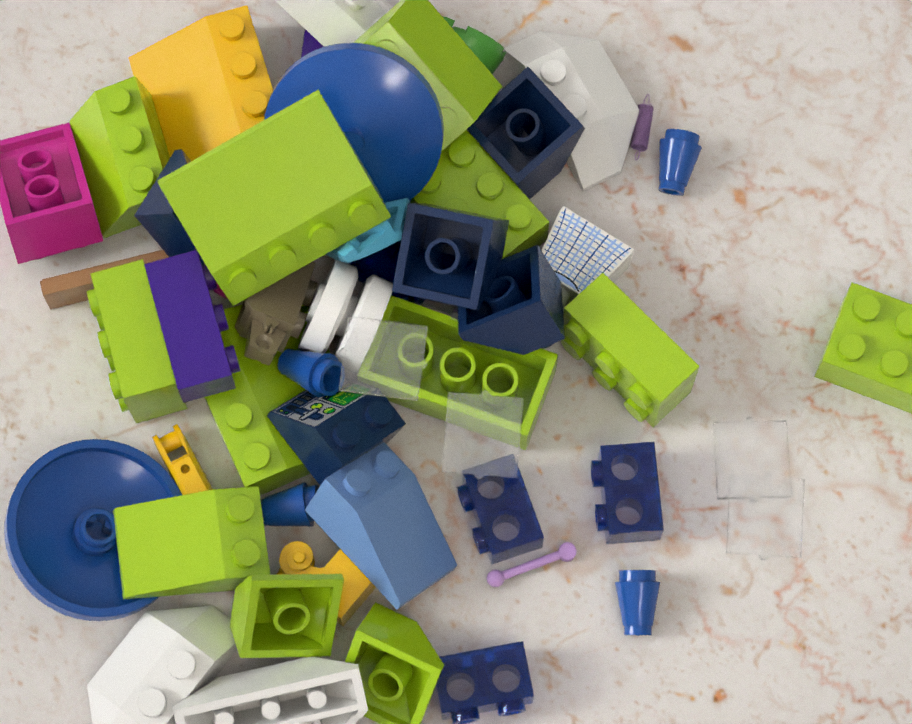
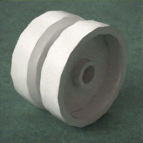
M335 260L324 284L320 283L305 320L307 324L300 339L298 349L325 353L336 334L340 337L334 355L346 370L356 373L380 325L392 294L393 282L373 274L366 278L357 297H355L352 293L358 279L357 267Z

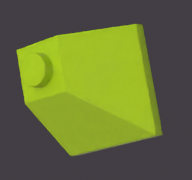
M281 574L248 576L235 588L230 620L231 632L240 658L331 656L344 583L343 575Z
M375 602L357 628L345 660L347 663H354L359 666L368 707L364 717L379 724L422 723L444 664L417 621Z

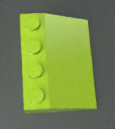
M319 89L157 180L211 275L232 306L391 218L376 185Z
M242 305L224 309L229 330L221 332L224 346L234 345L241 371L232 374L236 388L204 398L243 486H259L261 496L311 474L267 417L269 412L302 393L305 389L279 372L278 361L282 352L278 351L270 366L244 356L246 338L241 337L234 327ZM302 305L300 311L307 314L309 307ZM305 321L298 339L289 337L283 352L287 349L299 350L298 345L307 321Z

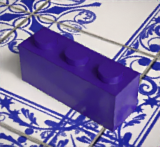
M194 250L144 264L175 381L183 403L235 389L236 385L232 374L241 371L234 345L224 346L221 332L229 330L222 303L213 306L210 290L217 289V283L206 264L201 263L198 251Z

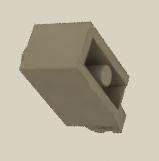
M313 261L243 301L234 327L241 337L246 338L245 357L251 360H258L262 364L270 366L278 351L283 353L290 336L299 338L307 317L306 313L300 311L301 306L309 307L318 282L310 280L316 262Z

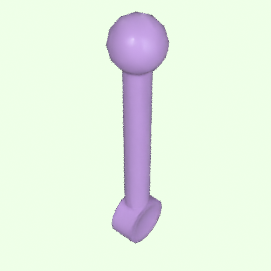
M566 542L561 544L556 552L504 571L492 570L487 574V582L492 587H499L508 578L561 559L562 561L570 562L576 556V547L572 543Z

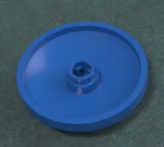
M340 43L325 46L306 54L292 64L275 85L266 108L264 120L319 89L376 185L384 203L408 198L410 201L432 177L440 159L444 138L441 107L436 94L425 77L412 64L397 54L374 45L362 43Z
M102 439L80 440L61 445L35 461L23 474L12 493L4 521L5 545L9 560L26 589L40 602L54 611L87 621H109L130 616L145 609L159 597L123 600L113 510L117 507L181 496L182 494L175 481L158 462L132 446Z

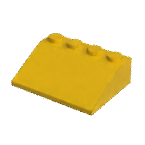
M247 5L205 16L128 57L133 76H136L152 96L170 157L175 150L182 149L188 158L193 161L264 120L273 88Z

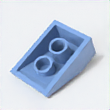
M385 442L326 477L305 508L310 517L397 610L452 572L457 566L415 474Z

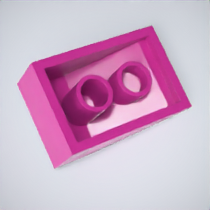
M70 123L0 140V204L18 264L42 259L76 248H83L103 241Z

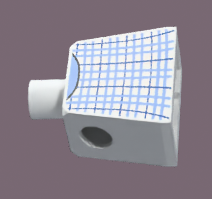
M565 206L559 211L542 248L544 256L561 281L563 307L566 303L569 304L602 273L614 283L630 266L634 251L630 246Z

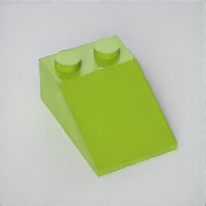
M259 486L213 489L117 507L113 510L123 600L235 591V588L250 575H271Z

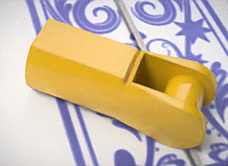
M178 424L173 426L174 431L160 438L157 435L152 437L164 464L182 495L213 490ZM183 446L187 454L171 462L167 454Z

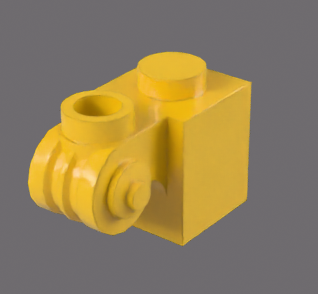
M294 541L288 543L280 553V568L276 575H343L344 583L337 622L341 626L348 622L376 588L341 549L322 568L315 567L312 549L304 542Z

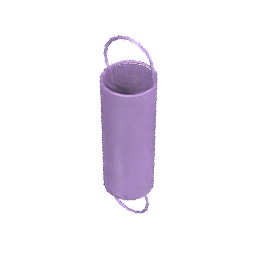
M644 102L637 105L639 115L631 140V147L635 150H640L637 151L639 155L640 152L646 151L648 147L654 109L650 103L648 105L644 104Z

